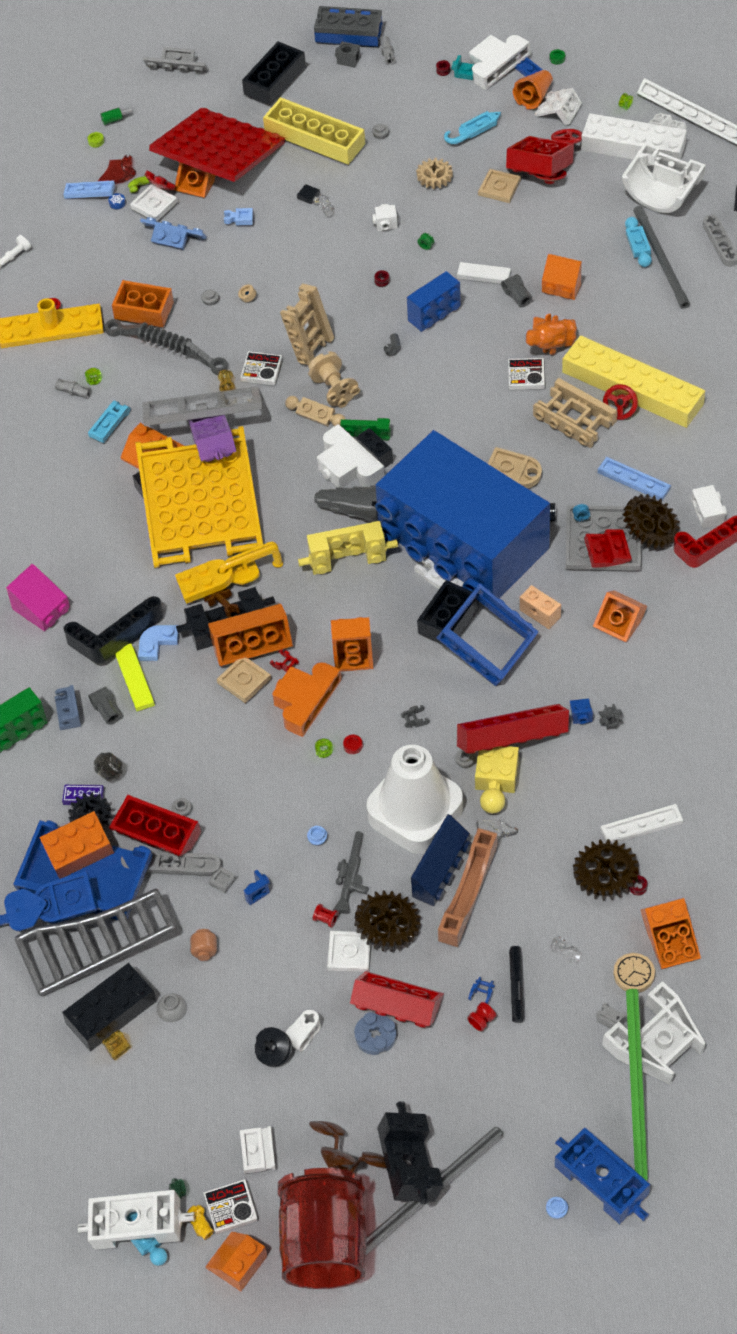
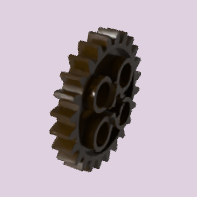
M640 494L638 497L634 496L633 499H630L624 508L625 512L622 514L625 517L623 522L628 523L625 528L631 529L629 534H635V540L641 539V544L646 542L648 548L653 545L655 549L658 546L661 549L665 546L669 547L674 542V537L680 530V527L677 526L680 521L675 520L677 514L671 513L673 508L668 509V503L662 504L661 498L657 501L655 495L650 498L648 494L645 497Z
M599 839L598 845L592 841L591 848L585 845V852H578L579 857H575V864H573V875L576 878V885H580L581 891L586 890L587 896L594 893V899L602 895V900H605L606 896L613 900V895L616 894L620 898L621 891L628 893V887H634L633 881H638L639 862L636 860V854H632V849H626L625 843L618 846V840L610 844V839H607L606 843L603 844L602 840Z
M383 890L382 895H379L375 891L374 897L368 894L367 900L362 899L361 905L357 906L354 926H357L356 932L361 933L360 939L367 938L366 944L374 943V949L381 946V950L384 951L385 947H389L390 952H392L393 947L396 946L398 950H401V945L408 947L409 941L413 943L415 936H418L421 926V916L418 915L419 909H413L415 903H408L409 897L402 899L401 893L394 896V892L391 891L387 895L385 890Z

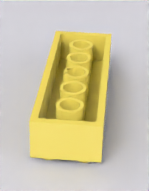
M281 97L263 117L265 131L277 133L279 136L284 137L286 141L348 165L365 145L364 129Z

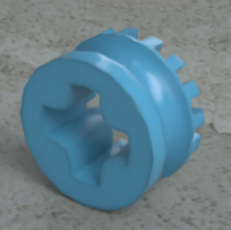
M586 504L576 505L572 509L576 521L579 520L581 522V520L589 519L590 512Z

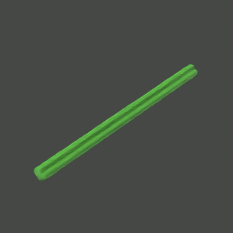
M638 989L626 990L634 1166L635 1171L648 1181Z

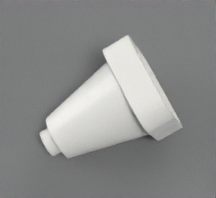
M406 745L394 753L386 777L367 799V816L370 826L402 848L415 854L426 852L447 814L452 815L458 821L463 812V796L460 787L440 774L429 751L419 745Z

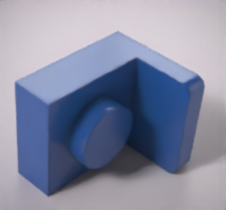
M589 698L570 700L573 724L593 722V710L590 706Z
M258 870L254 871L256 882L249 884L243 890L245 900L249 905L254 904L270 893L269 879L265 874L261 875Z

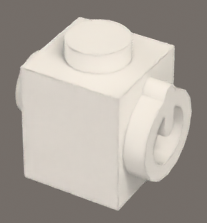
M382 204L379 207H375V214H372L373 225H377V231L398 229L395 205Z

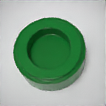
M560 49L551 51L549 54L550 62L555 65L564 63L565 52Z

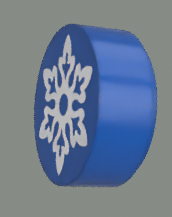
M115 193L108 199L109 206L112 209H121L126 204L124 195L120 193Z

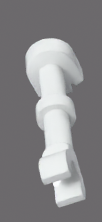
M22 235L16 238L17 246L11 251H7L5 256L0 259V269L8 261L15 259L14 256L22 250L28 251L31 248L29 241Z

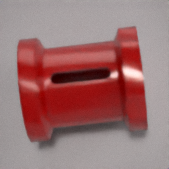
M318 904L312 919L313 921L319 920L328 924V927L332 928L338 919L339 911H332L323 907V904Z

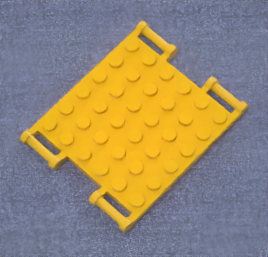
M238 426L237 429H230L232 436H239V438H233L236 452L222 459L219 457V460L215 458L208 462L200 460L196 444L173 448L171 437H167L166 440L147 443L135 442L154 568L178 562L190 563L189 549L226 544L228 557L233 556L235 553L245 552L263 545L243 426ZM162 447H167V448H168V449H162V450H156V451H150V452H143V453H142L143 450L156 449V448H162ZM257 539V543L231 547L232 542ZM181 550L184 552L181 555L158 558V554Z

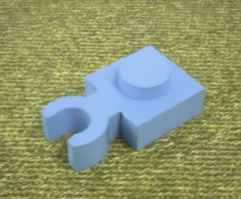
M236 208V212L224 211V224L235 222L236 225H253V208Z

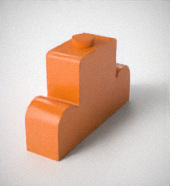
M321 662L313 666L312 675L297 668L290 667L284 677L278 680L276 688L272 693L274 706L283 709L284 727L288 731L301 737L306 734L341 682L340 669Z

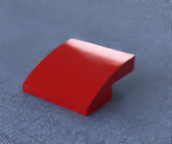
M606 529L604 534H586L584 537L592 568L620 565L630 562L632 559L624 530Z

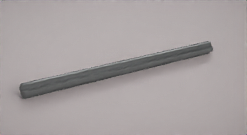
M498 1127L491 1129L441 1172L444 1187L503 1137V1132ZM408 1201L355 1246L352 1249L353 1255L358 1260H361L423 1206L420 1204V1201Z

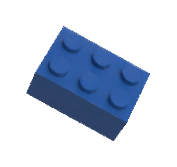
M445 271L407 296L408 321L422 332L440 319L445 318L452 311L457 310L461 306L460 282L449 272Z

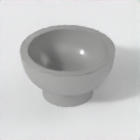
M174 993L164 995L157 1004V1013L166 1022L179 1021L187 1011L185 1000L180 995Z

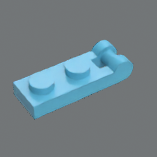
M114 400L88 431L89 437L104 443L123 418L129 415L131 408L127 405L122 406L120 402Z

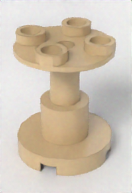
M329 351V354L323 355V353L319 354L310 362L308 375L316 383L325 382L326 385H331L332 387L326 396L327 402L331 406L343 408L354 396L359 394L358 382L353 378L340 380L341 374L339 371L342 361L337 353Z

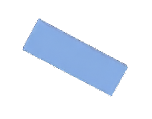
M115 182L66 183L63 195L65 199L113 196Z

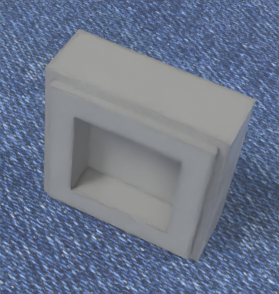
M220 866L208 883L226 894L237 877Z

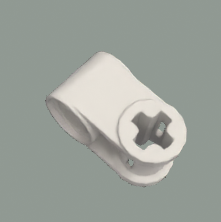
M314 1010L304 1011L285 1032L291 1039L292 1046L299 1052L306 1049L310 1041L321 1029L318 1013Z

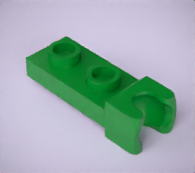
M377 418V421L341 419L340 426L352 437H356L370 428L382 440H390L391 428L389 418Z

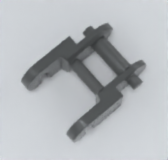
M420 705V708L418 706L410 707L408 711L401 713V717L406 720V728L412 726L417 728L430 722L429 718H425V721L416 718L415 713L422 712L424 710L423 705Z

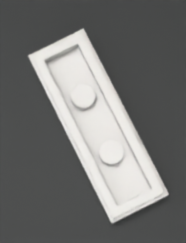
M460 262L457 279L501 284V281L510 277L511 268Z

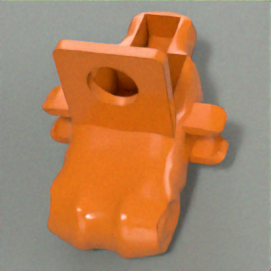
M550 313L545 316V319L534 317L533 329L528 330L526 333V344L529 346L536 345L543 349V353H547L550 349V355H554L556 348L572 346L574 344L577 330L576 322L573 319L558 320L557 315L553 316L551 320Z

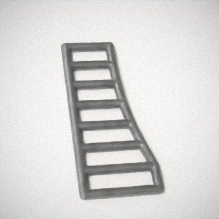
M153 889L137 898L95 915L56 924L35 926L17 935L14 940L38 995L44 996L175 931L176 925L160 891ZM153 898L166 923V926L156 931L143 903ZM134 907L148 934L138 940L124 913ZM117 916L129 942L128 945L120 949L117 948L105 919ZM97 922L111 952L110 954L99 958L85 925ZM77 928L92 963L81 968L64 930ZM56 931L74 972L62 977L43 933ZM33 936L36 937L55 980L46 986H43L24 943L25 940Z

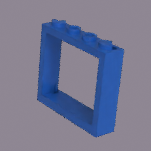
M479 584L436 638L494 686H497L539 631L531 623L520 617L518 612L509 608L502 599L497 598L489 589ZM475 598L525 638L501 670L451 630Z

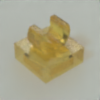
M120 1030L112 1033L111 1036L102 1042L113 1060H116L131 1048Z

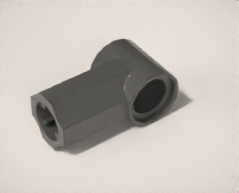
M518 274L501 281L505 294H510L519 306L525 307L532 301V295L524 287L523 280Z
M106 686L88 695L95 710L98 709L106 724L112 725L118 722L119 718H121V713L115 706Z

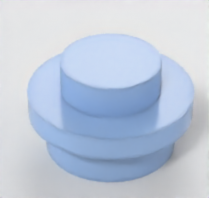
M321 826L311 827L307 833L308 841L313 845L323 844L327 840L326 830Z
M553 1197L546 1204V1212L550 1217L560 1219L567 1214L568 1204L561 1197Z

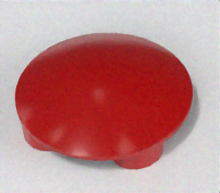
M148 170L144 174L151 184L160 189L174 190L176 187L175 184L167 181V179L159 175L155 176L154 173Z

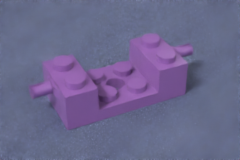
M225 415L188 420L201 461L208 462L215 458L219 460V457L222 459L236 452L233 436Z

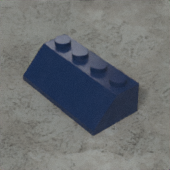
M447 814L411 876L412 897L433 907L437 901L442 899L445 892L444 888L452 882L455 869L460 868L464 853H468L472 845L470 833L452 815Z

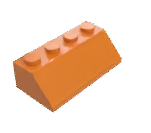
M140 422L129 434L121 460L139 469L135 442L147 443L166 440L167 436L148 426H144ZM172 439L173 448L184 446ZM162 447V448H156V449L143 450L142 453H143V452L156 451V450H162V449H168V448H167V447Z

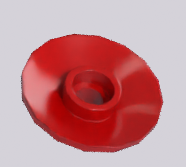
M561 170L550 178L542 177L541 174L534 176L545 180L546 184H554L556 180L565 178L567 173Z

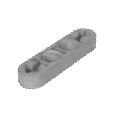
M712 214L705 216L703 228L722 263L727 267L735 266L737 264V251L719 218ZM714 233H720L721 236H718V237H717V236H714L713 234H714ZM723 244H724V245H727L728 247H727V248H721L720 245H723Z

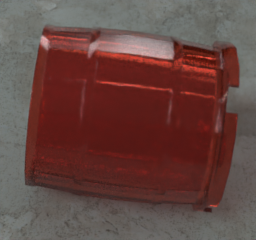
M336 1168L305 1169L304 1175L294 1177V1173H290L278 1181L277 1191L280 1197L278 1218L282 1280L299 1288L334 1289L358 1283L365 1278L367 1245L365 1206L363 1201L365 1180L362 1177H359V1179L354 1178V1172Z

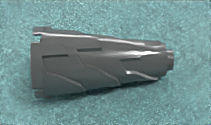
M376 486L336 487V489H321L315 493L314 501L318 507L362 518L366 521H378V512L375 507L377 503Z

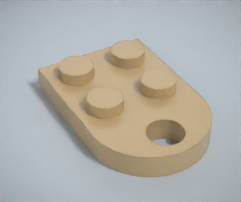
M495 447L488 462L489 465L526 488L535 486L542 476L541 465L536 459ZM529 473H535V474H537V475L531 477V476H528L527 474H529Z

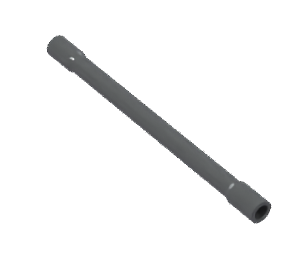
M643 206L635 207L633 211L637 220L643 226L644 232L663 268L682 309L689 307L690 301L683 291L652 229Z

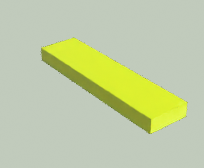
M132 643L128 644L118 651L115 656L137 712L153 707L155 704Z

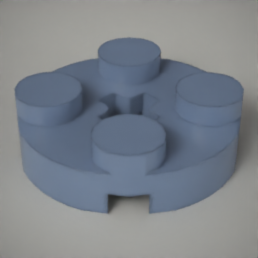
M372 1012L366 1013L357 1022L354 1029L358 1047L370 1055H378L379 1052L385 1050L387 1052L396 1042L395 1023L387 1016H381ZM378 1030L381 1035H376L373 1038L371 1032Z

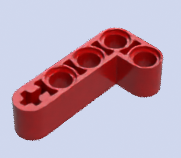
M737 515L697 540L687 532H678L674 537L673 549L675 554L689 567L697 568L737 542Z

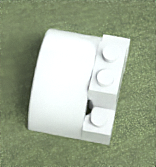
M645 142L622 175V181L628 193L638 203L656 212L670 213L679 209L693 187L700 183L705 175L706 165L692 159L689 162H685L660 152V147ZM654 165L653 173L650 172L647 166Z

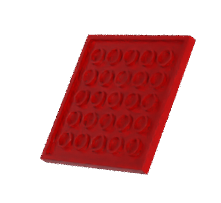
M200 108L151 143L149 151L236 182L285 144V138L277 133L265 131L263 128L254 127L249 123L240 122L235 118L226 117L207 108Z

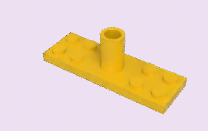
M45 298L37 304L38 313L0 318L1 349L104 333L100 303L56 310L54 301Z

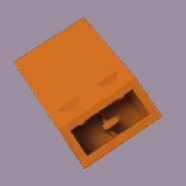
M684 898L640 909L648 937L661 969L701 959Z

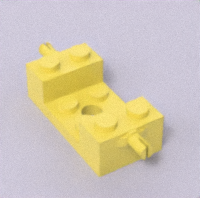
M380 521L307 535L309 557L298 559L299 567L310 564L313 575L332 571L330 559H339L350 555L365 553L368 564L386 561L387 549L398 547L397 540L385 541Z

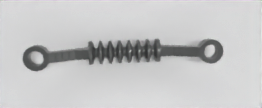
M111 319L105 324V331L109 336L135 335L141 340L145 338L147 342L151 340L152 344L157 343L158 346L169 347V350L173 351L175 349L177 353L181 352L183 355L195 356V358L211 368L212 373L215 375H223L228 370L226 359L221 357L213 359L193 344L191 339H185L184 336L179 337L176 333L173 334L170 331L161 330L159 327L155 328L153 325H148L145 322L122 326L119 320ZM217 365H223L221 368L215 367Z

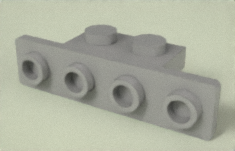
M163 47L161 59L143 58L144 63L149 68L163 67L166 70L174 68L184 72L188 70H194L197 73L208 72L206 63L194 62L196 52L192 49Z

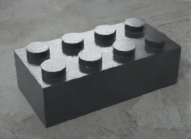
M277 41L242 79L244 95L271 106L306 67L305 52Z
M127 963L64 1010L62 1014L66 1025L91 1052L157 1001L154 990Z

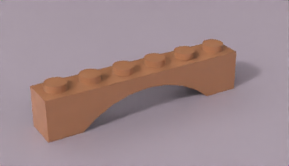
M478 828L458 889L439 925V942L455 947L459 946L497 849V833Z

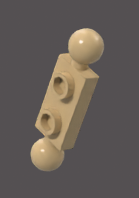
M289 396L285 401L288 409H297L295 412L297 415L327 427L330 422L335 427L338 424L340 425L341 419H346L342 414L334 415L335 410L305 397H302L301 402L295 396Z

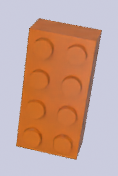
M282 604L208 623L214 653L219 666L234 663L236 660L245 657L249 659L293 646L287 615Z

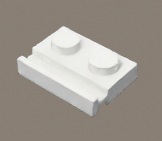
M271 1126L263 1129L260 1127L240 1130L244 1174L266 1171V1169L276 1170Z

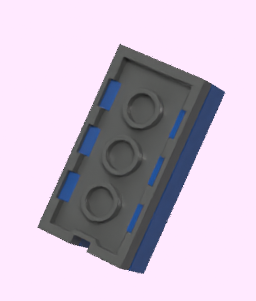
M319 6L314 25L315 42L341 44L343 41L357 45L378 46L383 26L382 10Z

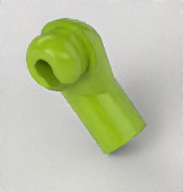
M145 176L135 178L128 183L129 191L131 193L138 192L137 186L149 184V181Z

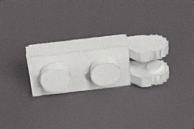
M426 557L421 562L430 570L427 572L419 564L414 567V570L423 576L426 581L440 589L445 580L436 573L433 561ZM456 577L450 580V582L463 587L464 582Z

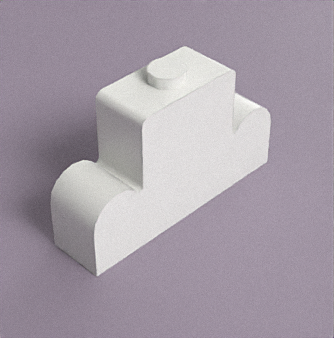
M492 35L488 36L469 52L471 64H474L472 67L474 83L487 90L516 67V64L521 63L522 60L531 55L530 42L518 35L508 37L506 43Z
M339 424L324 434V452L317 456L318 470L325 479H329L335 486L343 488L358 478L361 486L370 487L385 476L384 465Z

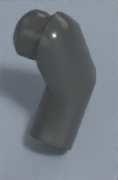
M396 333L390 335L391 344H387L388 347L384 346V351L387 355H394L401 347L398 334Z

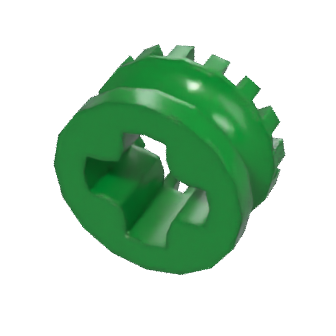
M429 233L421 234L417 240L418 245L425 250H429L435 242L433 236H429Z

